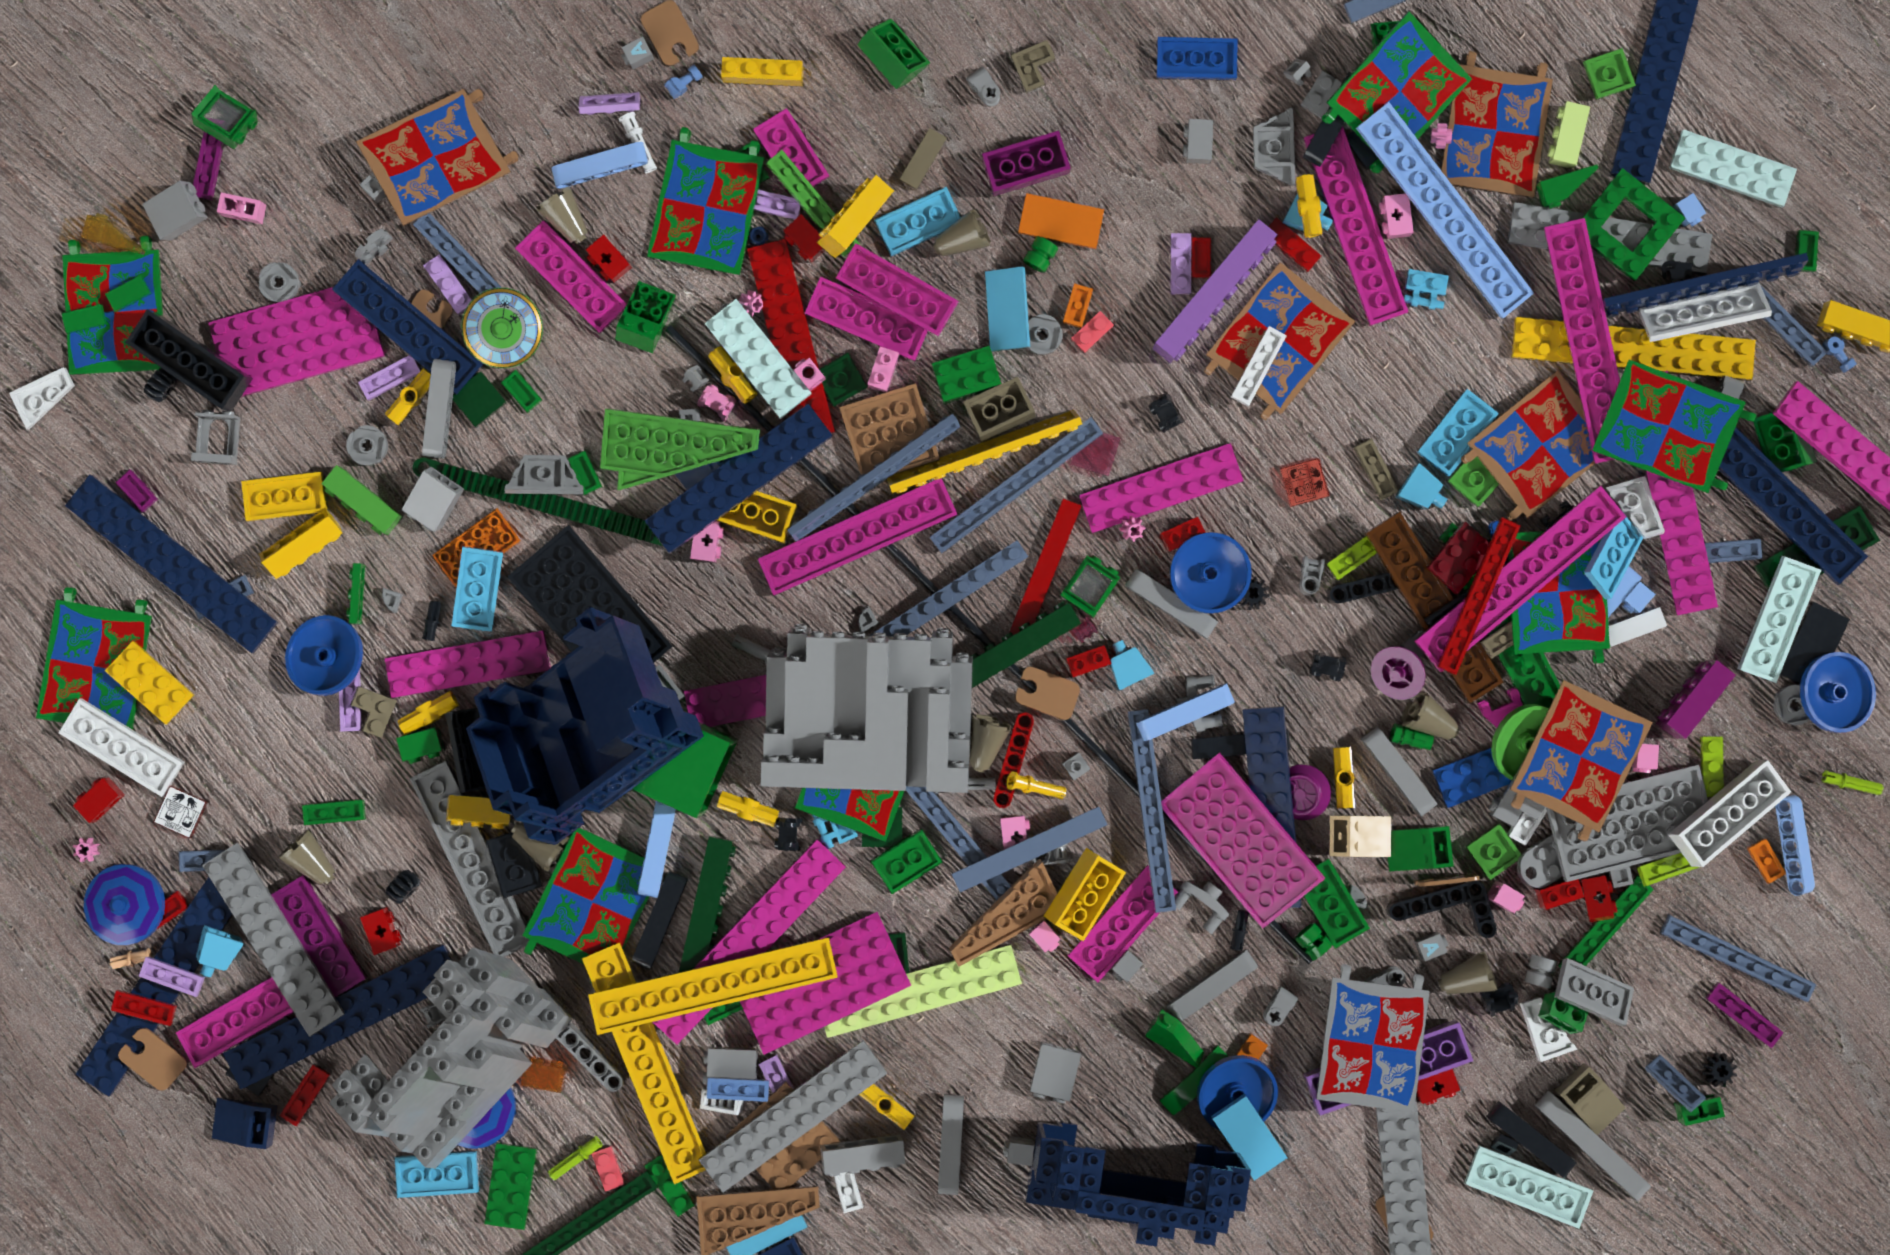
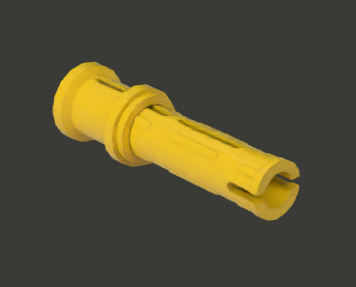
M1012 771L1007 778V788L1011 790L1019 789L1023 793L1036 792L1059 799H1064L1063 796L1066 795L1065 787L1037 781L1029 775L1021 776L1017 772Z

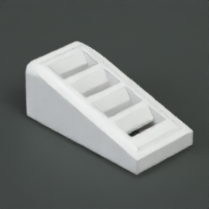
M702 1088L700 1109L739 1115L743 1112L744 1101L735 1100L734 1108V1100H728L727 1107H724V1099H719V1106H716L717 1099H711V1105H708L707 1090Z

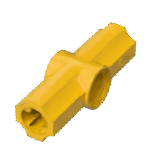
M1307 174L1296 177L1299 198L1297 199L1299 216L1302 217L1305 238L1320 236L1323 234L1320 220L1321 205L1319 196L1316 195L1314 176Z
M719 346L709 353V359L722 375V383L726 387L732 388L742 403L746 404L756 397L758 393L723 347Z
M423 368L408 387L402 389L400 396L385 412V415L399 426L412 409L421 403L423 396L429 391L431 374ZM410 392H414L415 399L408 402L407 395Z
M449 691L433 701L430 700L418 706L415 711L397 720L398 725L405 736L409 735L423 726H428L438 721L445 713L456 709L459 706L458 700L452 691Z
M1351 747L1333 748V779L1336 791L1337 809L1355 808ZM1342 772L1348 774L1349 778L1346 783H1341L1339 780Z
M722 791L717 804L718 808L735 813L738 817L749 821H757L771 827L775 826L780 812L777 809L762 805L756 800L744 796L742 798L726 791Z
M872 1084L859 1094L874 1106L879 1113L884 1114L903 1130H905L915 1116L875 1084ZM883 1099L889 1100L891 1107L883 1109L880 1106V1101Z

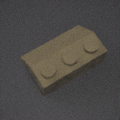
M1018 376L963 402L981 443L1035 418L1033 406Z

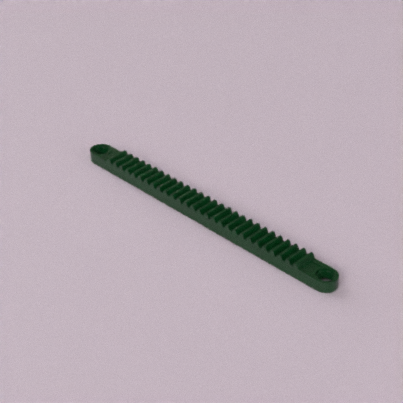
M419 458L413 463V472L418 477L421 476L418 466L425 462L429 467H433L464 488L465 491L663 546L645 523V520L555 494L505 493V486L509 481L427 458Z

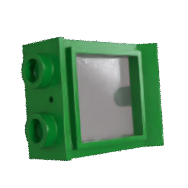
M216 85L213 86L191 113L193 125L232 149H235L238 144L241 145L246 138V134L253 130L258 123L256 110L250 109L222 92Z
M1087 555L1060 597L1090 615L1091 618H1094L1121 577L1118 576L1119 572L1110 566L1106 568L1101 565L1102 561L1096 556L1092 555L1089 557Z

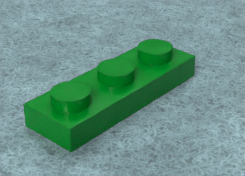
M353 563V568L351 567L349 571L352 587L348 590V599L351 601L350 608H347V619L350 624L362 625L365 564Z
M364 800L302 805L304 825L366 820Z
M662 1154L644 1166L677 1217L695 1206L694 1201L681 1182L673 1183Z

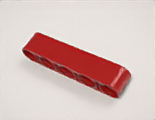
M1020 713L1015 719L993 796L994 804L999 808L1008 807L1013 798L1015 789H1008L1007 785L1003 784L1002 778L1005 774H1010L1012 771L1017 772L1018 775L1020 773L1034 725V719L1029 713ZM1028 716L1030 718L1028 727L1020 726V717ZM1017 735H1022L1025 739L1024 745L1020 747L1015 746L1013 742L1014 737ZM1012 754L1019 757V763L1016 766H1011L1008 763V757ZM1001 793L1008 796L1007 803L1003 805L997 802V796Z

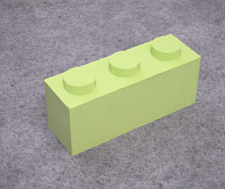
M1567 101L1562 107H1559L1556 116L1559 119L1558 126L1554 127L1552 133L1554 143L1550 145L1547 154L1550 157L1549 164L1570 169L1577 165L1590 106Z

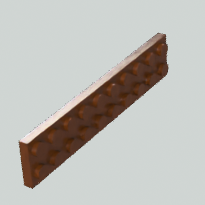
M1397 512L1365 532V535L1425 632L1429 627L1424 618L1453 600V597L1445 584L1426 568L1431 561L1402 513ZM1479 641L1466 652L1457 675L1451 674L1468 703L1474 702L1503 683L1502 678Z

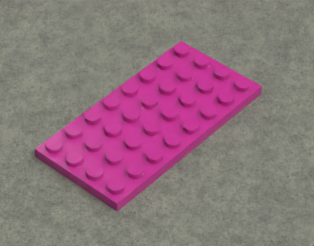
M332 288L208 322L216 353L253 378L241 397L385 357L378 328L336 294Z
M1218 753L1161 801L1164 812L1262 929L1325 879L1323 874L1221 753Z
M878 912L820 938L829 937L838 978L740 1001L764 1055L912 986Z

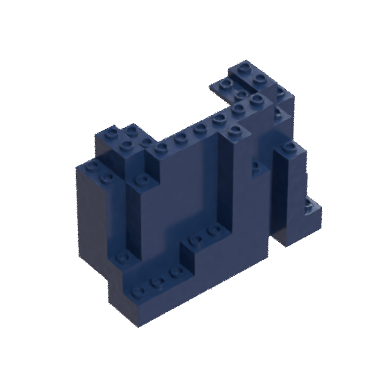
M591 607L575 618L578 625L563 636L564 640L580 645L578 648L568 653L565 658L554 664L548 671L538 676L535 681L524 688L504 682L498 685L496 689L489 686L482 689L474 697L480 718L476 719L466 728L493 810L513 815L515 820L523 822L528 838L553 845L558 844L584 825L581 815L584 810L600 813L704 737L696 715L684 712L676 691L662 686L640 626Z
M1057 1121V1125L1038 1122L1032 1166L1029 1169L1026 1189V1203L1075 1210L1077 1213L1087 1214L1088 1217L1129 1223L1136 1244L1156 1247L1158 1237L1174 1239L1175 1228L1187 1229L1194 1243L1215 1246L1217 1232L1228 1233L1229 1220L1233 1218L1234 1211L1245 1212L1251 1169L1238 1152L1219 1150L1217 1145L1197 1143L1194 1163H1189L1187 1182L1103 1169L1105 1149L1074 1146L1077 1124Z

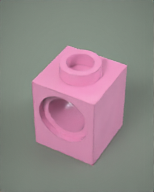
M804 358L795 365L796 369L794 372L809 391H812L826 379L810 358L807 360ZM811 368L814 370L811 378L803 376L805 369Z
M1045 920L1041 921L1029 932V935L1044 952L1048 950L1052 952L1060 945L1058 943L1060 937Z

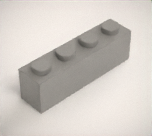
M900 1134L820 1145L822 1169L825 1175L832 1177L844 1172L855 1174L859 1173L860 1170L876 1171L880 1167L897 1168L901 1164H905L904 1143Z

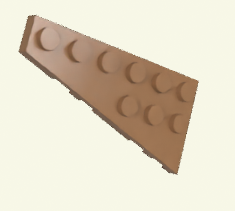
M1041 859L1023 874L949 947L958 967L1046 919L1044 914L1058 893Z
M807 1186L697 1196L701 1255H709L720 1251L727 1246L741 1242L785 1221L819 1208V1187Z

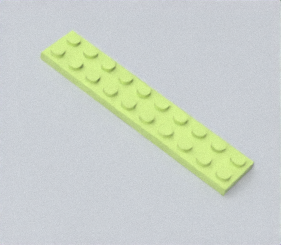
M1010 944L989 950L958 967L955 960L906 973L912 986L835 1021L824 1028L827 1038L1020 985L1022 982L1012 946Z

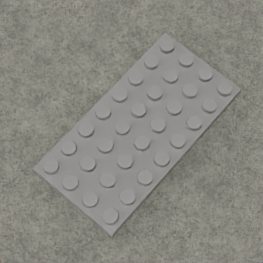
M1699 765L1623 783L1600 832L1591 830L1587 841L1577 838L1578 833L1583 827L1582 824L1546 807L1564 882L1681 853L1668 834L1708 801Z

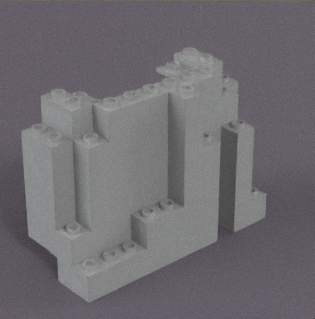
M795 624L794 627L790 628L787 635V651L786 648L776 647L767 656L766 730L764 732L763 759L761 761V786L906 791V786L926 787V792L968 793L973 656H968V653H956V656H952L953 632H949L947 628H937V631L932 632V637L928 638L926 634H915L914 637H906V634L895 633L894 636H886L885 633H873V636H865L864 632H853V635H844V632L840 631L827 635L823 631L811 632V628L807 627L806 624Z
M474 947L459 962L447 960L434 974L435 979L424 989L423 993L447 1019L390 1080L367 1055H364L351 1070H345L332 1084L338 1093L329 1104L354 1132L389 1137L401 1152L413 1153L425 1168L436 1169L531 1066L532 1062L524 1055L520 1048L525 1043L547 1048L574 1019L548 990L538 988L513 960Z

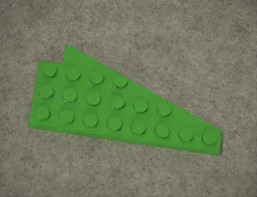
M607 408L604 414L600 469L619 471L617 490H623L758 450L760 429Z

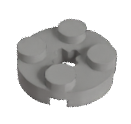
M379 229L366 238L368 242L365 246L360 244L355 252V256L367 265L377 254L381 256L388 250L386 245L393 237L385 229Z
M270 263L259 274V290L264 297L273 302L279 303L292 299L301 286L298 273L286 263ZM276 278L284 279L283 285L281 287H275Z
M1039 314L1028 320L1030 347H1027V349L1037 355H1047L1053 353L1059 347L1063 332L1060 324L1054 317ZM1043 329L1045 334H1048V338L1040 340L1037 332H1041Z
M364 425L358 427L348 436L346 448L348 454L356 463L364 466H373L383 461L388 451V441L386 435L378 428ZM367 440H370V444H372V448H369V451H365L366 449L362 447L363 443H367Z
M1800 685L1786 686L1775 694L1773 707L1776 716L1781 722L1789 725H1801L1810 720L1801 703ZM1792 700L1799 702L1796 711L1790 707Z

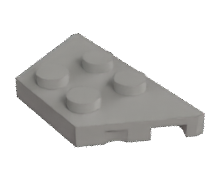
M1289 108L1285 112L1253 128L1254 169L1290 186H1295L1293 108Z
M524 455L520 461V466L515 469L512 479L505 486V493L583 494V486L578 482L576 474L569 466V461L565 455Z

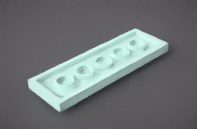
M1687 130L1681 131L1669 169L1781 208L1785 206L1797 171L1796 168Z
M737 299L705 323L707 328L780 419L812 394Z
M1785 556L1781 557L1737 669L1777 683L1820 575V569Z
M1480 1145L1477 1147L1464 1181L1466 1185L1578 1229L1581 1226L1593 1194V1190Z

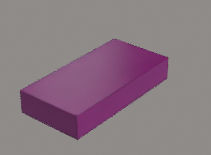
M129 469L115 482L143 513L158 500L155 494L132 469Z

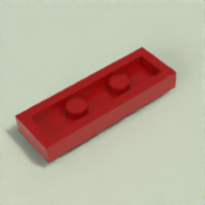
M1277 217L1268 226L1277 234L1274 239L1276 241L1275 245L1307 272L1321 258L1322 255Z
M117 990L111 1011L171 1026L177 1005Z
M314 1063L281 1112L280 1117L297 1127L331 1074Z

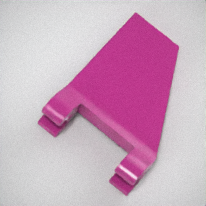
M1513 687L1506 690L1511 702L1493 710L1490 709L1488 701L1483 700L1477 703L1483 717L1496 728L1507 714L1523 706L1517 688Z

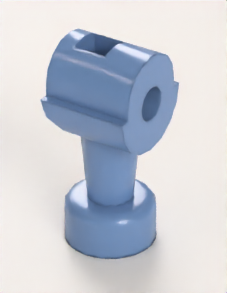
M694 64L688 68L689 73L680 78L672 77L664 84L673 99L683 95L687 91L686 85L693 79L699 81L703 78Z
M1831 337L1823 342L1822 347L1828 352L1826 355H1833L1841 363L1839 368L1843 373L1857 364L1853 358L1848 359L1844 353L1843 340H1840L1838 337Z

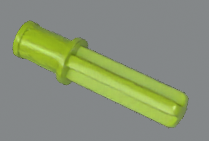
M1825 770L1822 774V777H1826L1821 779L1822 783L1837 785L1841 789L1846 787L1876 795H1881L1884 789L1881 783L1847 776L1846 773L1838 774Z
M594 1136L583 1146L579 1145L576 1151L548 1171L550 1178L556 1180L582 1160L589 1159V1155L603 1146L600 1139Z

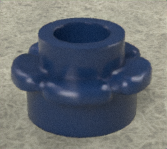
M760 226L751 229L749 232V240L753 245H763L769 238L768 232Z

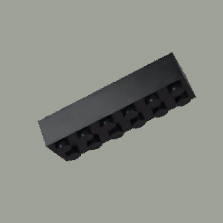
M149 309L145 311L125 342L225 411L231 412L253 379L165 317Z

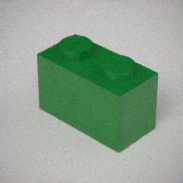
M439 727L396 738L402 762L409 761V764L420 762V757L428 756L431 759L441 756L440 752L445 751Z

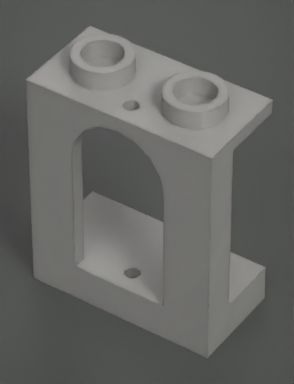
M205 409L202 410V413L195 412V416L198 417L196 453L192 452L191 461L237 465L240 417L234 415V412L222 411V414H214L213 410ZM218 419L226 421L229 427L227 455L208 454L210 425Z

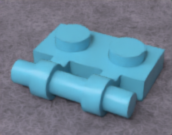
M1409 269L1405 290L1412 291V296L1404 295L1405 303L1415 307L1417 305L1427 306L1428 309L1435 310V308L1443 309L1444 301L1437 300V295H1446L1449 276ZM1419 293L1430 294V298H1421Z
M812 815L814 826H817L821 835L820 840L822 843L824 842L827 849L834 847L831 839L837 837L839 844L858 837L857 831L831 821L830 823L834 831L828 833L824 824L828 820Z

